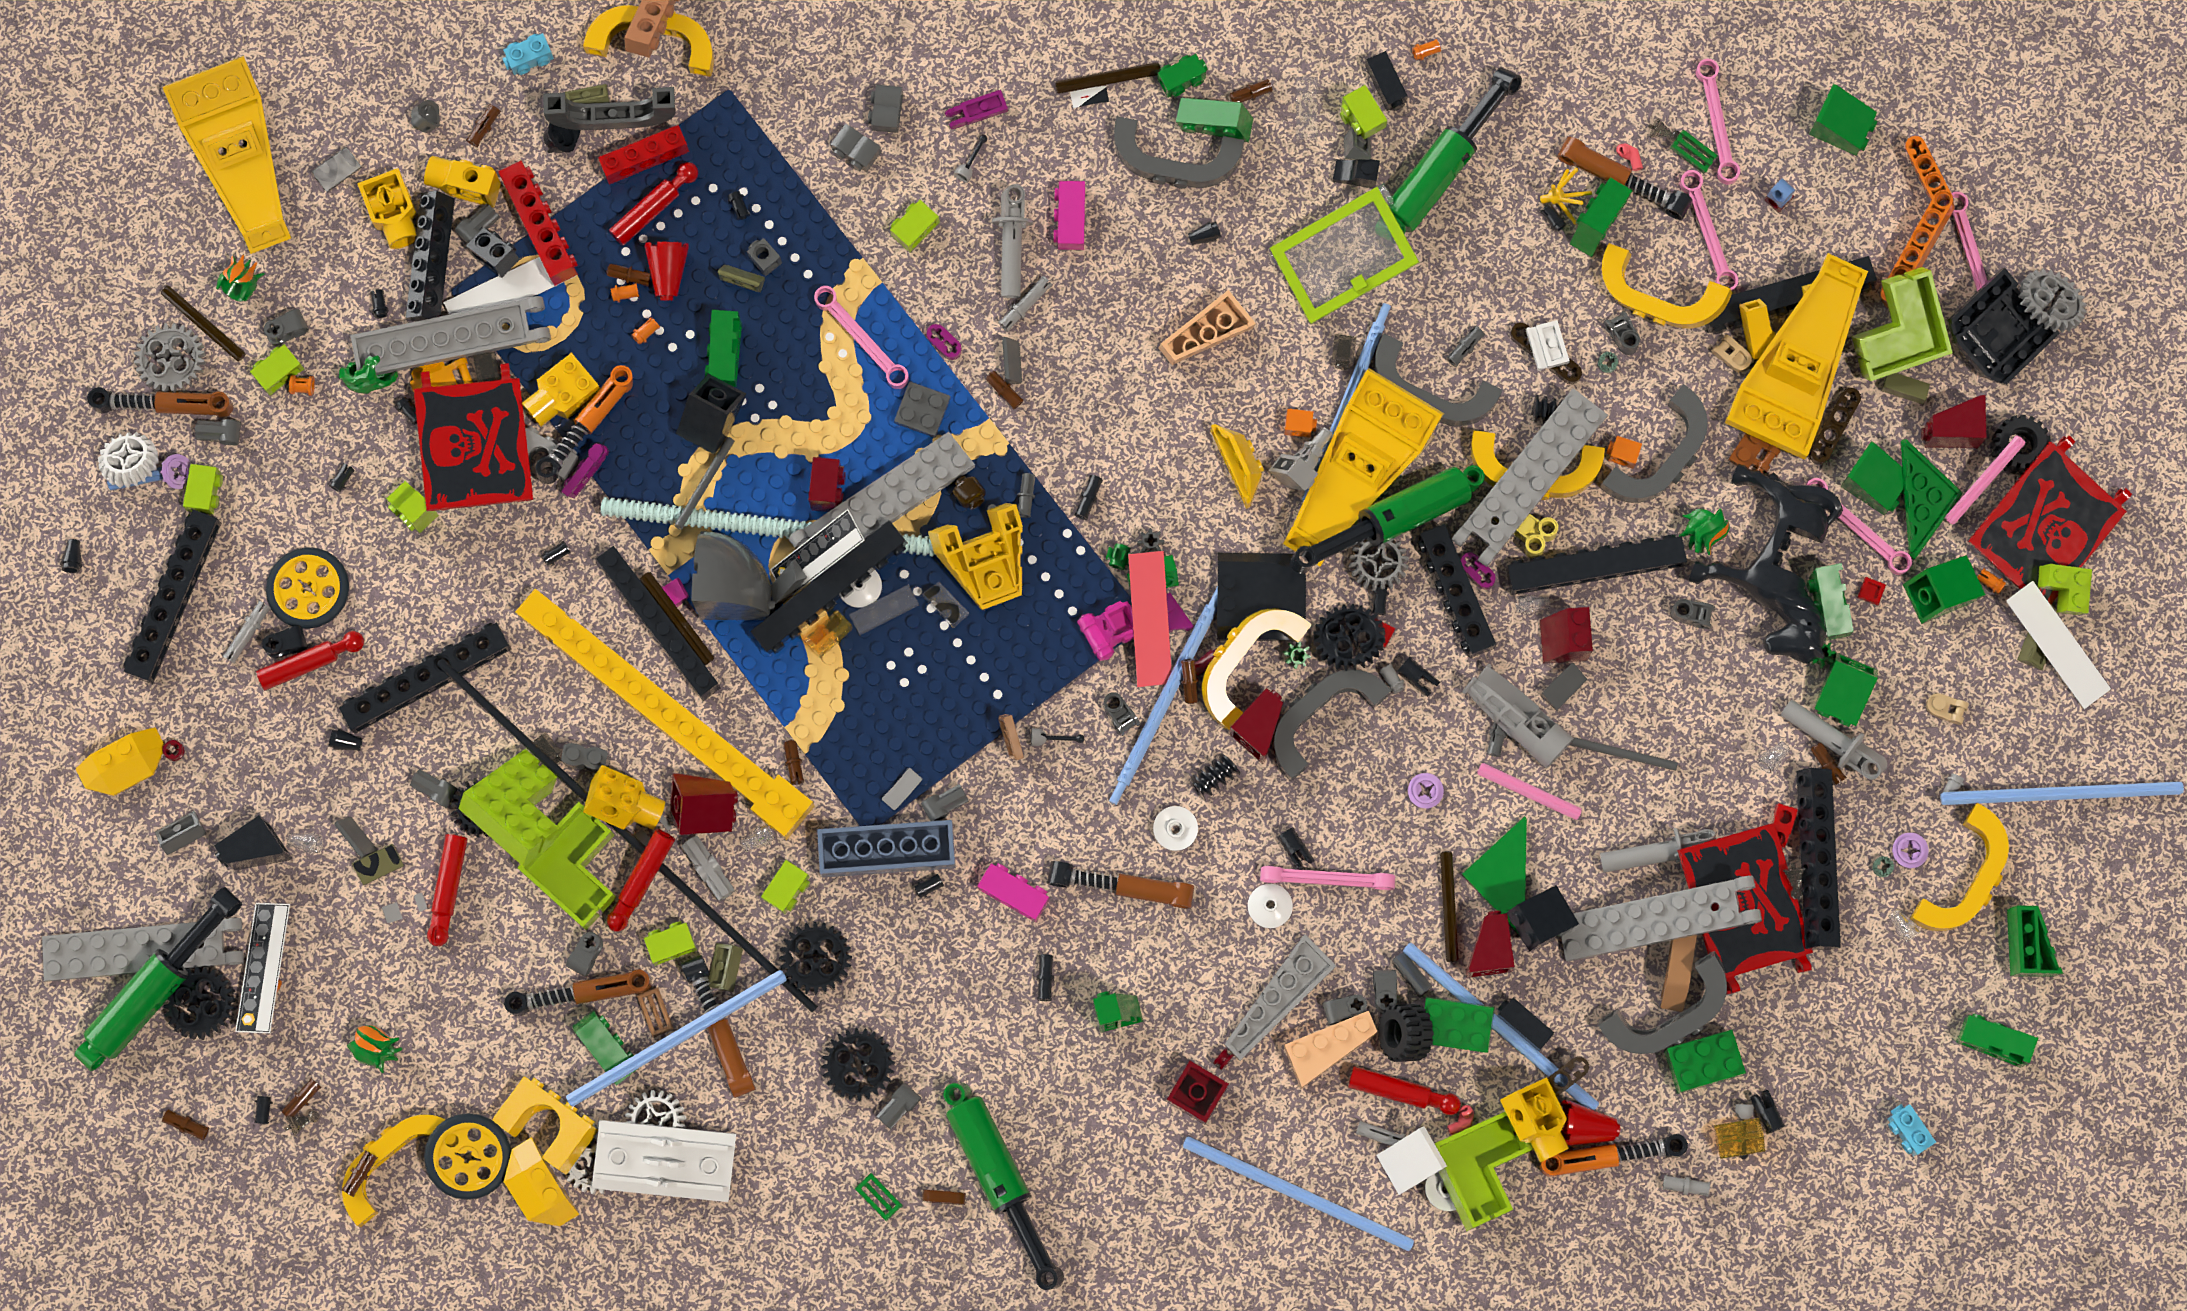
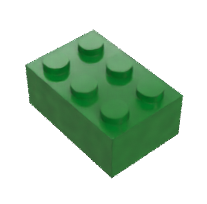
M1432 997L1426 998L1425 1009L1426 1013L1430 1015V1021L1433 1024L1432 1029L1434 1030L1433 1045L1484 1053L1489 1052L1495 1007Z
M1733 1030L1664 1050L1677 1095L1746 1074Z

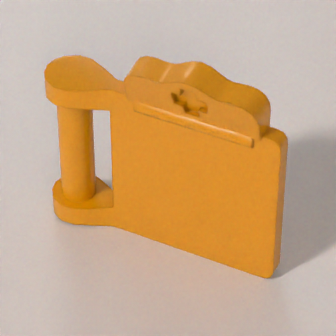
M460 358L445 366L444 362L420 366L412 370L413 380L410 381L413 392L414 389L422 387L421 372L426 371L430 372L432 387L457 385L458 383L453 373L457 369L460 371L464 384L473 383L467 368V359Z

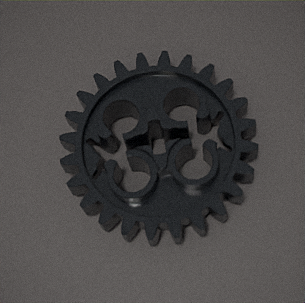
M1343 604L1340 611L1337 607H1334L1333 614L1326 611L1327 619L1320 617V624L1315 625L1316 631L1313 632L1316 652L1321 654L1322 661L1327 660L1328 666L1335 663L1337 670L1341 665L1344 666L1345 671L1348 670L1349 666H1352L1356 671L1359 664L1365 668L1366 661L1372 664V656L1379 658V651L1384 650L1383 643H1386L1384 636L1386 634L1383 622L1378 620L1377 614H1371L1370 608L1364 612L1363 605L1358 610L1355 609L1354 604L1351 605L1350 609H1347L1345 604ZM1344 617L1346 619V627L1349 636L1346 635L1345 628L1343 627V625H1340L1341 630L1339 632L1338 621L1341 622L1342 619H1344ZM1350 638L1353 639L1354 646L1357 650L1359 649L1358 644L1360 643L1361 653H1358L1357 656H1355V658L1353 655L1352 642L1350 641Z
M814 922L813 928H810L805 923L804 930L797 926V934L789 932L791 940H783L787 947L780 948V952L785 954L779 957V961L785 962V964L780 966V970H787L784 975L786 978H792L789 982L790 986L795 983L798 984L797 991L805 987V994H808L810 989H813L815 995H817L818 989H821L826 994L828 986L833 991L835 990V982L842 985L840 976L847 978L848 973L844 969H851V965L846 963V961L852 960V956L846 955V953L851 951V947H844L847 943V938L840 940L842 932L834 934V926L827 930L826 923H823L821 928H818L816 922ZM825 942L833 946L832 956L841 951L837 958L841 966L836 961H832L831 967L833 972L830 974H824L821 971V967L828 963V959H824L827 958L828 952H824L820 947ZM801 943H807L810 946V950L803 954V958H810L803 961V965L809 966L811 970L808 974H801L798 971L799 961L789 966L793 961L792 954L789 951L795 956H799L800 950L798 945ZM813 954H817L818 958H820L818 963H814V960L811 959Z
M197 966L195 967V972L187 969L189 976L168 998L169 1003L163 1005V1008L169 1010L164 1016L172 1018L168 1024L175 1026V1032H181L183 1037L189 1035L190 1039L193 1040L198 1035L199 1039L204 1040L205 1034L213 1038V1031L221 1033V1025L228 1027L225 1020L233 1019L229 1012L236 1010L235 1007L231 1006V1003L236 1002L237 999L230 996L236 991L228 988L232 982L224 981L226 978L224 974L218 975L219 971L215 969L210 971L208 967H204L202 971ZM207 984H210V991L215 994L220 993V996H222V998L225 999V1001H220L217 999L211 1001L210 999H212L213 996L207 993L204 994V987ZM186 992H189V993H190V997H189V999L184 1003V1002H183V999H182V998H183V995H184ZM216 1003L217 1011L211 1015L210 1009ZM175 1005L181 1007L190 1006L187 1008V1011L196 1013L195 1021L190 1023V1015L184 1012L180 1013L178 1008H175Z
M855 1028L854 1034L851 1035L847 1029L846 1037L838 1034V1042L830 1040L833 1048H825L830 1054L829 1056H822V1059L828 1061L827 1064L821 1066L822 1069L828 1070V1072L823 1074V1077L831 1078L827 1085L832 1086L835 1084L833 1092L837 1093L841 1090L840 1097L842 1099L846 1094H849V1101L851 1102L854 1096H857L859 1102L862 1101L864 1095L868 1100H871V1093L878 1097L879 1092L877 1089L886 1090L883 1084L884 1081L891 1083V1079L887 1075L895 1073L892 1069H889V1066L895 1065V1061L888 1058L894 1054L893 1052H886L890 1045H882L883 1037L875 1039V1031L868 1036L866 1028L862 1034L859 1033L858 1028ZM857 1038L856 1046L858 1049L864 1045L872 1047V1052L868 1056H862L859 1051L856 1052L859 1061L864 1062L861 1065L863 1075L867 1076L866 1072L869 1067L874 1066L879 1069L876 1077L867 1078V1081L874 1087L864 1086L860 1092L858 1090L861 1084L858 1081L853 1085L845 1083V1077L848 1074L853 1073L858 1079L860 1078L857 1068H852L855 1065L853 1054H850V1060L847 1063L843 1064L838 1061V1056L842 1052L849 1053L850 1051L843 1043L852 1044Z

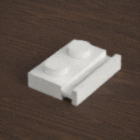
M1557 320L1536 325V327L1526 328L1538 371L1569 363Z

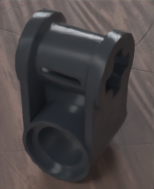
M293 626L283 631L269 634L262 642V647L267 655L274 659L308 649L302 626ZM276 643V649L272 650V644Z

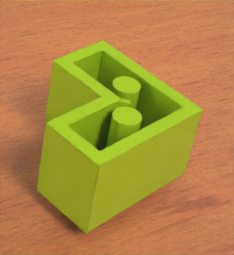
M1366 85L1343 96L1340 117L1345 124L1353 127L1357 135L1360 134L1363 139H1366L1386 128L1387 119Z
M406 481L386 498L390 503L388 508L396 516L401 514L399 518L411 531L416 529L421 533L439 516L436 511H426L425 498Z
M2055 564L2040 566L2038 588L2058 591L2057 613L2070 615L2088 614L2092 569Z

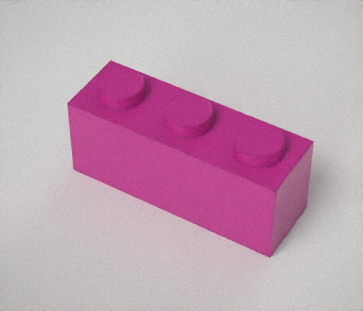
M1059 181V188H1055V201H1059V207L1054 209V222H1058V230H1054V243H1058V250H1084L1085 181Z
M999 863L996 866L990 864L977 886L978 890L1030 920L1037 922L1050 900L1049 896L1046 895L1048 892L1037 885L1033 888L1027 884V879L1018 874L1015 877L1008 873L1009 869Z

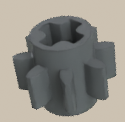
M1149 528L1148 533H1140L1143 540L1137 541V545L1143 546L1141 553L1161 551L1159 545H1164L1165 540H1159L1160 531L1154 533ZM1150 538L1154 542L1152 547L1147 543Z

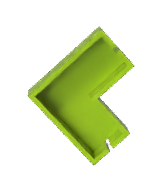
M1920 267L1905 272L1904 276L1897 275L1882 280L1892 322L1851 336L1856 355L1861 357L1858 358L1862 377L1869 381L1952 354L1931 270Z
M527 749L518 753L465 791L458 808L522 866L534 859L538 853H542L554 844L559 830L555 823L534 806L552 793L557 776L545 765L539 766L540 761Z
M578 802L557 824L559 830L554 844L542 853H538L534 859L524 866L520 864L517 868L587 931L600 917L597 912L599 910L604 912L617 897L585 867L615 835L599 819L583 813L584 806Z
M1506 1112L1434 1143L1447 1167L1439 1171V1174L1466 1231L1513 1210L1494 1168L1533 1150L1531 1143L1521 1142L1518 1136L1514 1135L1513 1132L1515 1130Z

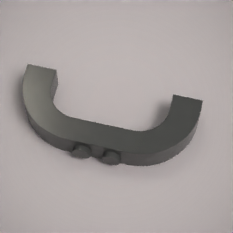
M674 87L652 88L653 96L642 101L595 104L572 102L567 99L565 92L544 93V116L553 125L573 130H606L654 126L667 122L674 117L676 113Z
M1116 117L1114 143L1119 159L1132 173L1142 178L1153 180L1156 184L1164 185L1165 183H1171L1181 189L1187 187L1207 188L1220 184L1229 178L1240 163L1244 140L1223 136L1220 152L1217 157L1204 165L1189 164L1146 155L1138 148L1135 141L1138 120Z
M1383 334L1376 351L1375 372L1443 412L1444 415L1440 423L1449 426L1471 425L1484 419L1495 408L1503 390L1485 381H1482L1476 395L1471 400L1459 404L1448 402L1406 382L1401 378L1396 369V360L1402 350L1403 342Z
M1685 384L1681 386L1668 403V407L1678 413L1685 422L1686 436L1661 468L1649 478L1635 479L1615 467L1600 487L1608 495L1628 503L1650 501L1664 493L1672 483L1677 484L1684 476L1682 470L1686 466L1690 468L1698 457L1695 455L1700 449L1707 433V414L1702 401Z
M1342 670L1329 675L1319 684L1314 682L1307 688V694L1302 699L1297 697L1290 703L1289 706L1291 708L1281 718L1274 737V754L1277 764L1290 781L1294 780L1308 767V762L1299 754L1294 744V735L1297 729L1333 697L1343 692L1356 693L1363 697L1373 709L1376 708L1391 693L1389 687L1382 680L1366 671Z
M1715 950L1695 962V968L1706 986L1703 997L1696 1004L1649 1030H1640L1631 1026L1617 1008L1598 1021V1026L1606 1038L1624 1051L1635 1054H1650L1661 1051L1670 1045L1676 1046L1683 1042V1037L1688 1034L1695 1035L1703 1030V1026L1710 1022L1722 1008L1727 992L1725 968Z

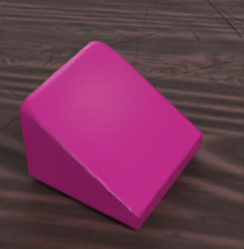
M679 578L662 587L676 607L680 606L689 597Z

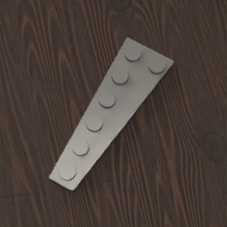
M1306 934L1300 939L1224 1044L1239 1061L1336 967Z

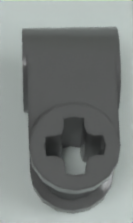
M299 309L288 311L284 315L268 321L264 326V333L268 341L273 345H280L309 331ZM277 330L278 334L274 335L273 331Z
M1622 311L1619 316L1604 321L1606 330L1614 339L1619 350L1625 355L1634 354L1638 349L1640 336L1628 314ZM1631 339L1635 344L1628 346L1624 343V340Z
M1680 599L1672 606L1670 615L1676 622L1692 625L1696 628L1711 629L1712 624H1710L1712 611H1715V606L1708 603ZM1678 606L1686 609L1687 614L1685 616L1677 612Z
M1111 692L1105 696L1103 708L1121 736H1124L1125 732L1133 726L1140 725L1137 716L1120 694ZM1110 699H1116L1120 705L1116 709H1111L1108 707L1107 702Z
M593 932L583 934L576 948L569 956L566 967L587 977L603 948L602 938ZM589 939H590V940H593V939H594V942L596 943V946H595V947H593V946H590V947H589V944L587 943V941H588Z
M1396 970L1373 971L1375 1006L1381 1014L1387 1009L1384 1003H1380L1384 998H1387L1388 1002H1392L1389 1006L1397 1004Z
M1359 994L1322 1003L1328 1025H1333L1362 1014L1367 1009L1366 999ZM1356 999L1359 1003H1363L1360 1011H1357L1356 1008H1351Z

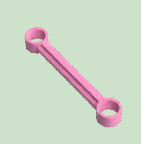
M1704 59L1697 66L1696 76L1704 85L1720 161L1717 178L1721 183L1730 185L1737 181L1740 175V167L1732 160L1717 89L1716 77L1719 72V66L1712 59ZM1710 65L1713 67L1715 74L1711 77H1705L1701 74L1700 67ZM1725 166L1732 167L1736 172V176L1732 179H1727L1721 174V169Z
M1695 170L1686 171L1680 180V188L1693 199L1692 205L1717 273L1715 283L1720 284L1719 278L1721 276H1730L1734 281L1733 287L1730 288L1733 292L1738 284V276L1728 268L1702 195L1703 177ZM1687 176L1695 177L1699 181L1698 187L1694 189L1686 187L1684 178Z
M1962 192L1951 193L1953 198H1959L1964 204L1961 210H1954L1951 215L1954 217L1978 291L1988 280L1965 211L1968 206V198ZM1948 200L1945 201L1944 206L1948 205Z
M829 286L818 288L814 295L817 307L821 310L829 311L886 373L887 382L890 387L894 389L904 388L909 381L906 368L902 365H895L837 302V296L833 288ZM823 292L833 294V301L828 305L820 304L818 301L819 295ZM896 370L905 373L904 381L898 384L891 382L889 378L890 374Z
M1813 478L1806 484H1819L1822 488L1828 490L1826 482L1820 478ZM1842 505L1843 511L1838 519L1888 561V568L1893 574H1905L1912 565L1910 555L1904 551L1896 552ZM1896 556L1905 558L1907 569L1897 570L1892 564L1893 558Z
M1263 866L1261 867L1260 881L1266 883L1289 882L1369 887L1377 890L1395 889V875L1386 873L1359 874Z

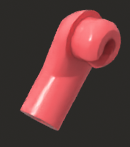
M1626 143L1617 146V154L1630 161L1633 171L1643 169L1637 148Z
M1462 1106L1458 1121L1447 1126L1451 1136L1471 1127L1474 1118V1110L1471 1106Z

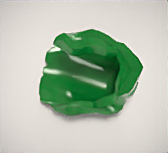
M377 355L375 357L368 356L363 368L357 370L356 362H350L346 368L341 367L339 379L351 391L368 394L374 390L390 386L396 381L399 373L395 371L376 375L375 366L380 362V357Z

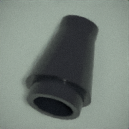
M1209 221L1193 232L1188 233L1192 246L1216 242L1217 239L1222 238L1216 221L1212 223Z
M67 540V545L60 562L62 571L66 573H78L80 568H82L81 542L79 540Z
M339 728L338 730L332 729L328 747L334 748L333 750L360 751L363 738L354 736Z

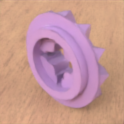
M180 454L168 456L161 463L162 470L160 473L163 476L162 481L166 482L169 488L177 490L186 488L190 464L192 463L187 457ZM178 467L180 475L174 476L175 472L172 469Z
M1418 774L1409 783V798L1418 808L1429 809L1434 807L1443 797V785L1433 774ZM1420 784L1425 788L1433 785L1429 792L1431 799L1427 795L1418 797L1422 791Z
M1916 833L1900 835L1894 841L1892 848L1894 860L1900 866L1909 869L1921 866L1926 861L1929 853L1926 841ZM1909 842L1912 849L1919 851L1913 853L1911 858L1908 856V853L1901 851L1908 848Z

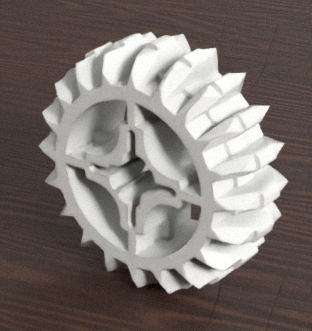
M128 432L126 436L119 433V438L117 439L111 437V443H105L106 449L100 450L101 456L98 457L99 469L104 479L112 485L116 484L119 488L125 485L128 489L131 484L137 486L138 482H145L147 476L152 477L151 471L157 470L156 464L159 463L158 451L153 442L145 435L141 436L137 432L134 435Z
M651 1090L650 1098H648L645 1092L642 1093L644 1099L642 1102L639 1098H634L638 1105L636 1107L631 1104L628 1106L634 1111L633 1114H625L627 1118H632V1121H627L626 1123L638 1124V1116L642 1109L646 1107L647 1118L641 1124L654 1125L650 1124L653 1113L656 1117L661 1118V1121H658L660 1122L658 1126H664L665 1122L674 1117L672 1127L686 1129V1125L680 1124V1121H684L687 1118L685 1115H679V1113L684 1111V1107L676 1108L680 1101L676 1099L671 1103L673 1095L670 1093L664 1099L665 1094L662 1090L659 1092L658 1097H656L654 1090ZM652 1103H663L669 1106L671 1110L657 1113Z

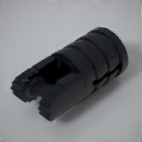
M1411 656L1397 671L1406 677L1407 680L1411 681L1427 697H1429L1431 691L1419 680L1424 676L1433 685L1438 686L1440 683L1437 678L1426 669H1423Z
M1294 827L1277 837L1297 870H1302L1303 864L1296 855V852L1300 851L1309 864L1315 861L1301 838H1299V835L1295 832Z
M1765 1090L1761 1094L1762 1100L1757 1094L1752 1095L1750 1098L1768 1135L1784 1128L1785 1124L1780 1117L1770 1092Z

